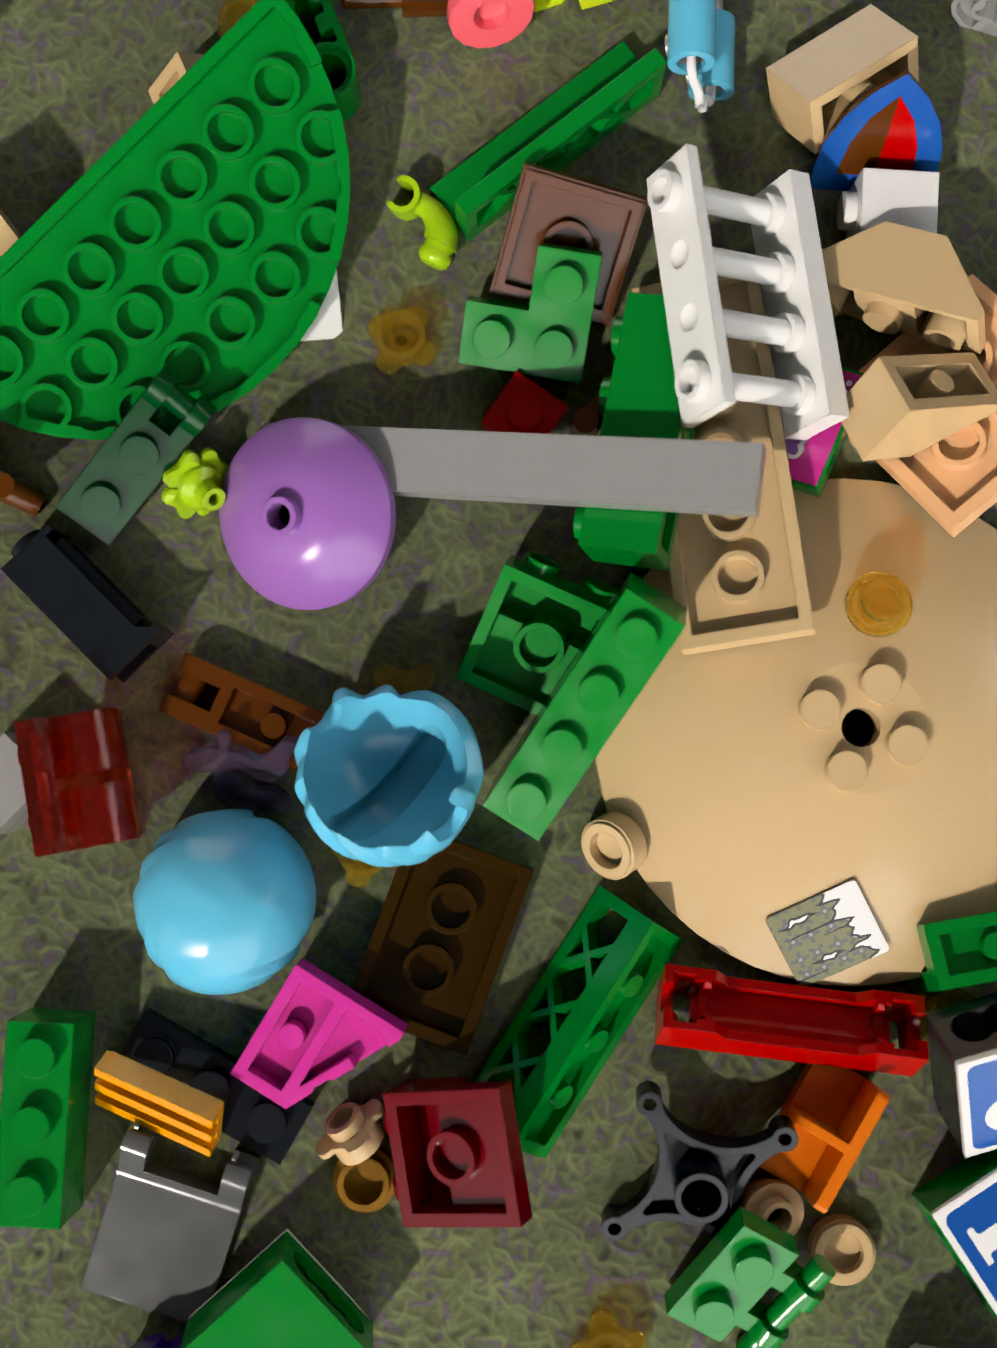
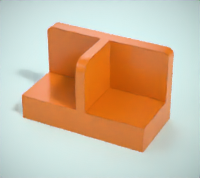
M807 1063L778 1115H785L793 1121L798 1135V1144L792 1151L780 1152L770 1157L759 1167L801 1191L812 1207L825 1214L890 1100V1095L872 1080L853 1069Z

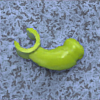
M407 175L398 176L396 178L398 184L405 190L414 192L413 199L405 206H398L392 201L386 200L387 206L399 219L408 221L420 217L423 220L425 241L418 250L419 258L425 264L438 270L447 269L453 253H457L459 240L457 226L451 214L441 202L422 192L416 180Z

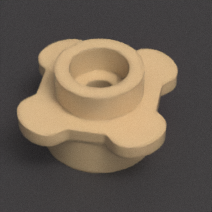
M371 1099L364 1105L347 1102L334 1109L325 1122L326 1134L317 1142L315 1147L321 1159H329L335 1154L343 1164L352 1166L372 1156L381 1145L384 1137V1129L377 1121L384 1113V1107L378 1099Z

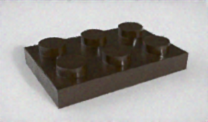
M455 839L445 849L434 854L427 861L409 866H398L352 989L409 1024L405 1031L406 1033L467 1055L531 880L533 868Z

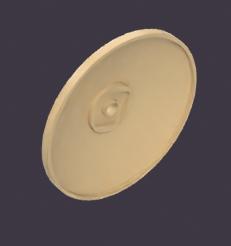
M827 479L820 498L793 489L816 634L684 655L681 652L678 637L596 756L595 766L601 795L607 812H620L627 815L636 822L644 834L647 844V855L644 863L636 869L667 909L696 934L723 952L753 967L785 978L795 979L766 923V919L841 884L854 880L857 882L889 946V950L815 982V984L838 986L890 984L921 977V972L927 971L917 931L918 925L997 911V529L978 517L953 538L901 485L876 480ZM650 569L642 580L673 599L670 569L668 571ZM853 709H859L867 713L874 726L872 738L861 747L847 742L841 728L844 717Z

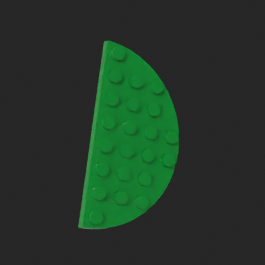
M259 0L0 257L1 421L16 425L24 430L56 437L106 440L163 366L180 378L177 383L178 386L195 399L202 395L217 407L215 411L217 412L255 388L276 370L298 345L321 308L331 287L342 255L349 216L350 169L349 151L340 109H338L331 83L323 68L322 59L300 19L286 0ZM162 405L151 416L168 430H172L180 421L176 415Z

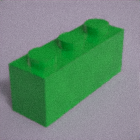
M31 1008L7 1020L0 1112V1227L60 1230L82 1207L96 1011Z

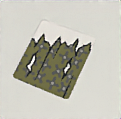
M854 880L841 884L766 919V923L799 986L811 985L889 950V946L857 882Z

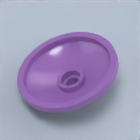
M305 417L288 418L267 425L257 431L240 447L233 457L222 485L226 499L222 507L219 508L220 528L232 563L243 579L255 591L270 601L284 607L298 610H319L347 602L364 591L374 581L386 563L391 551L396 528V506L387 472L378 456L363 439L344 426L329 420ZM283 505L287 507L290 513V521L286 527L280 520V509Z

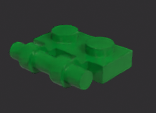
M740 1207L664 1294L666 1313L668 1316L720 1343L735 1326H738L745 1330V1332L736 1341V1348H779L788 1338V1326L801 1312L811 1313L824 1299L825 1291L823 1288L836 1275V1271L831 1262L820 1254H815L804 1267L795 1263L794 1261L799 1256L794 1236ZM770 1287H773L780 1291L779 1295L769 1306L760 1302L759 1299Z

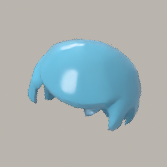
M382 685L367 695H361L344 687L339 688L334 692L332 704L325 712L321 721L316 726L306 728L301 733L294 748L295 761L298 767L295 791L305 807V815L314 831L329 847L341 855L377 867L419 864L427 861L434 854L450 845L470 818L484 778L481 751L471 724L449 700L428 690L411 691L399 695L391 685Z
M225 809L198 813L183 819L174 829L162 834L156 841L153 851L143 860L140 868V880L133 891L136 924L145 941L148 956L158 967L164 969L167 976L175 984L190 991L208 995H228L245 992L271 979L276 972L288 965L299 953L300 942L308 933L315 914L316 884L313 870L304 850L291 834L270 819L255 817L250 809Z

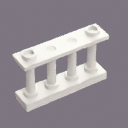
M685 144L646 179L648 188L647 199L651 209L675 375V392L678 396L682 427L694 428L735 404L736 401L780 406L785 439L805 441L850 417L809 173L789 169L755 196L705 186L702 182L697 146ZM708 215L751 224L756 255L713 247ZM717 276L761 284L765 316L722 309ZM726 338L770 344L775 378L731 372Z

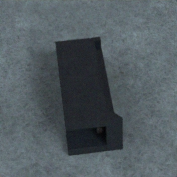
M47 524L42 530L35 529L24 535L11 551L13 558L1 570L108 679L112 680L117 676L122 683H125L175 634L163 628L150 627L153 622L76 544L69 541L70 538L65 533Z

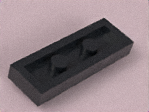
M151 1008L144 1011L120 1053L129 1059L222 1100L224 1103L222 1132L279 1165L314 1105L313 1101L305 1097L289 1108L284 1109L230 1074L239 1060L238 1058Z

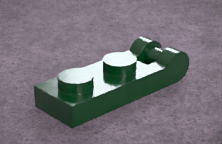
M164 366L56 505L58 510L108 545L111 544L163 478V473L171 468L217 409L216 406L202 395L195 399L178 386L177 383L180 378ZM161 405L180 419L172 431L151 417Z

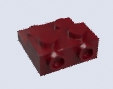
M465 1076L408 1079L383 1093V1124L390 1139L395 1171L393 1189L400 1203L403 1227L521 1228L533 1218L511 1081L465 1083Z

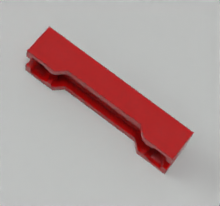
M666 963L658 980L655 1021L656 1045L911 1077L929 1061L928 1041L920 1040V1024L926 1013L925 996L881 990L855 993L728 977L718 970ZM674 993L683 994L686 999H689L688 1022L677 1021V1014L673 1010ZM889 1020L898 1021L899 1049L895 1048V1043H890Z

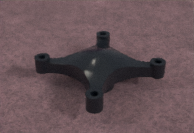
M653 1081L641 1082L636 1088V1105L638 1111L648 1118L658 1140L656 1160L644 1186L632 1199L622 1205H607L603 1209L601 1214L602 1233L608 1240L619 1241L626 1236L627 1232L641 1225L659 1221H675L697 1226L715 1236L739 1209L743 1189L753 1172L770 1157L780 1152L792 1151L797 1146L798 1135L793 1121L785 1115H777L770 1120L768 1128L742 1137L706 1133L682 1123L670 1113L663 1103L661 1089L657 1083Z

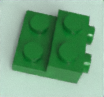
M526 551L523 560L511 555L500 573L456 679L537 715L619 591L594 578L585 577L580 586L560 577L558 573L561 566L554 560L539 553Z

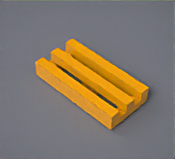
M106 1050L94 1067V1075L98 1077L94 1082V1090L98 1091L95 1096V1105L210 1157L221 1139L223 1101L121 1054Z

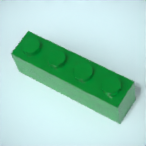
M628 292L624 316H617L612 327L611 349L613 355H616L612 376L604 377L599 391V412L603 416L599 436L693 440L696 427L685 428L682 427L678 396L675 392V375L663 295ZM576 507L573 522L574 537L578 539V545L592 561L668 571L679 513Z
M630 573L495 777L483 806L539 841L686 627L687 608L633 573Z

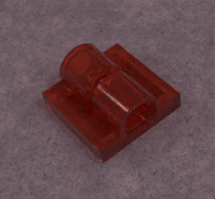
M118 708L89 710L57 717H36L14 722L18 748L17 756L21 766L28 810V825L32 835L35 857L141 838L122 717Z

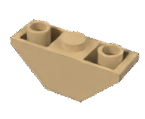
M884 221L822 249L833 317H837L840 314L861 320L870 328L885 334H895L900 331L922 337L929 344L941 350L953 352L961 348L981 354L986 344L984 309L948 236Z

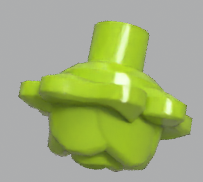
M211 447L204 448L198 455L193 450L184 451L181 457L177 459L175 465L163 473L162 480L168 487L162 492L161 499L166 505L175 507L178 515L183 519L191 518L195 512L201 516H206L211 511L218 510L226 499L222 485L229 464L220 461L217 452Z

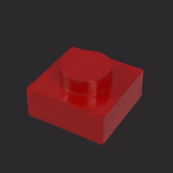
M516 371L482 419L481 428L492 432L552 434L566 415L568 405Z

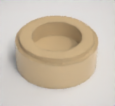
M607 812L587 824L582 832L581 846L585 859L595 872L607 879L619 880L625 878L638 869L646 859L647 844L644 834L636 822L623 813Z
M845 1214L826 1216L815 1224L809 1234L807 1242L809 1258L811 1259L815 1254H820L831 1262L836 1271V1275L831 1279L830 1283L839 1286L853 1285L862 1281L871 1272L876 1259L875 1243L864 1225L854 1217Z

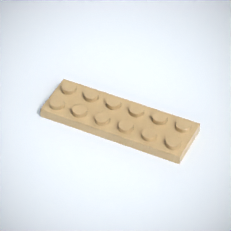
M717 276L722 309L765 316L761 284ZM661 282L632 289V293L663 295ZM726 338L731 372L775 378L770 344ZM736 401L735 404L696 426L693 440L764 443L766 458L759 517L679 513L669 569L673 599L687 608L686 627L679 635L680 650L684 655L816 634L780 406Z

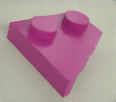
M301 958L293 968L230 1074L284 1109H287L312 1094L317 1086L327 1080L334 1081L354 1069L359 1061L386 1045L390 1047L399 1042L409 1024L309 961Z

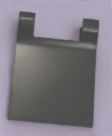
M135 1123L134 1128H128L121 1146L117 1173L81 1289L187 1324L189 1316L217 1290L260 1155L236 1147L232 1160H228L221 1183L217 1184L151 1162L160 1134Z

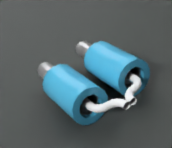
M668 0V33L665 35L667 65L672 72L686 75L689 97L695 100V108L698 109V112L704 113L707 111V107L714 104L715 100H727L734 94L735 17L730 12L723 10V0Z

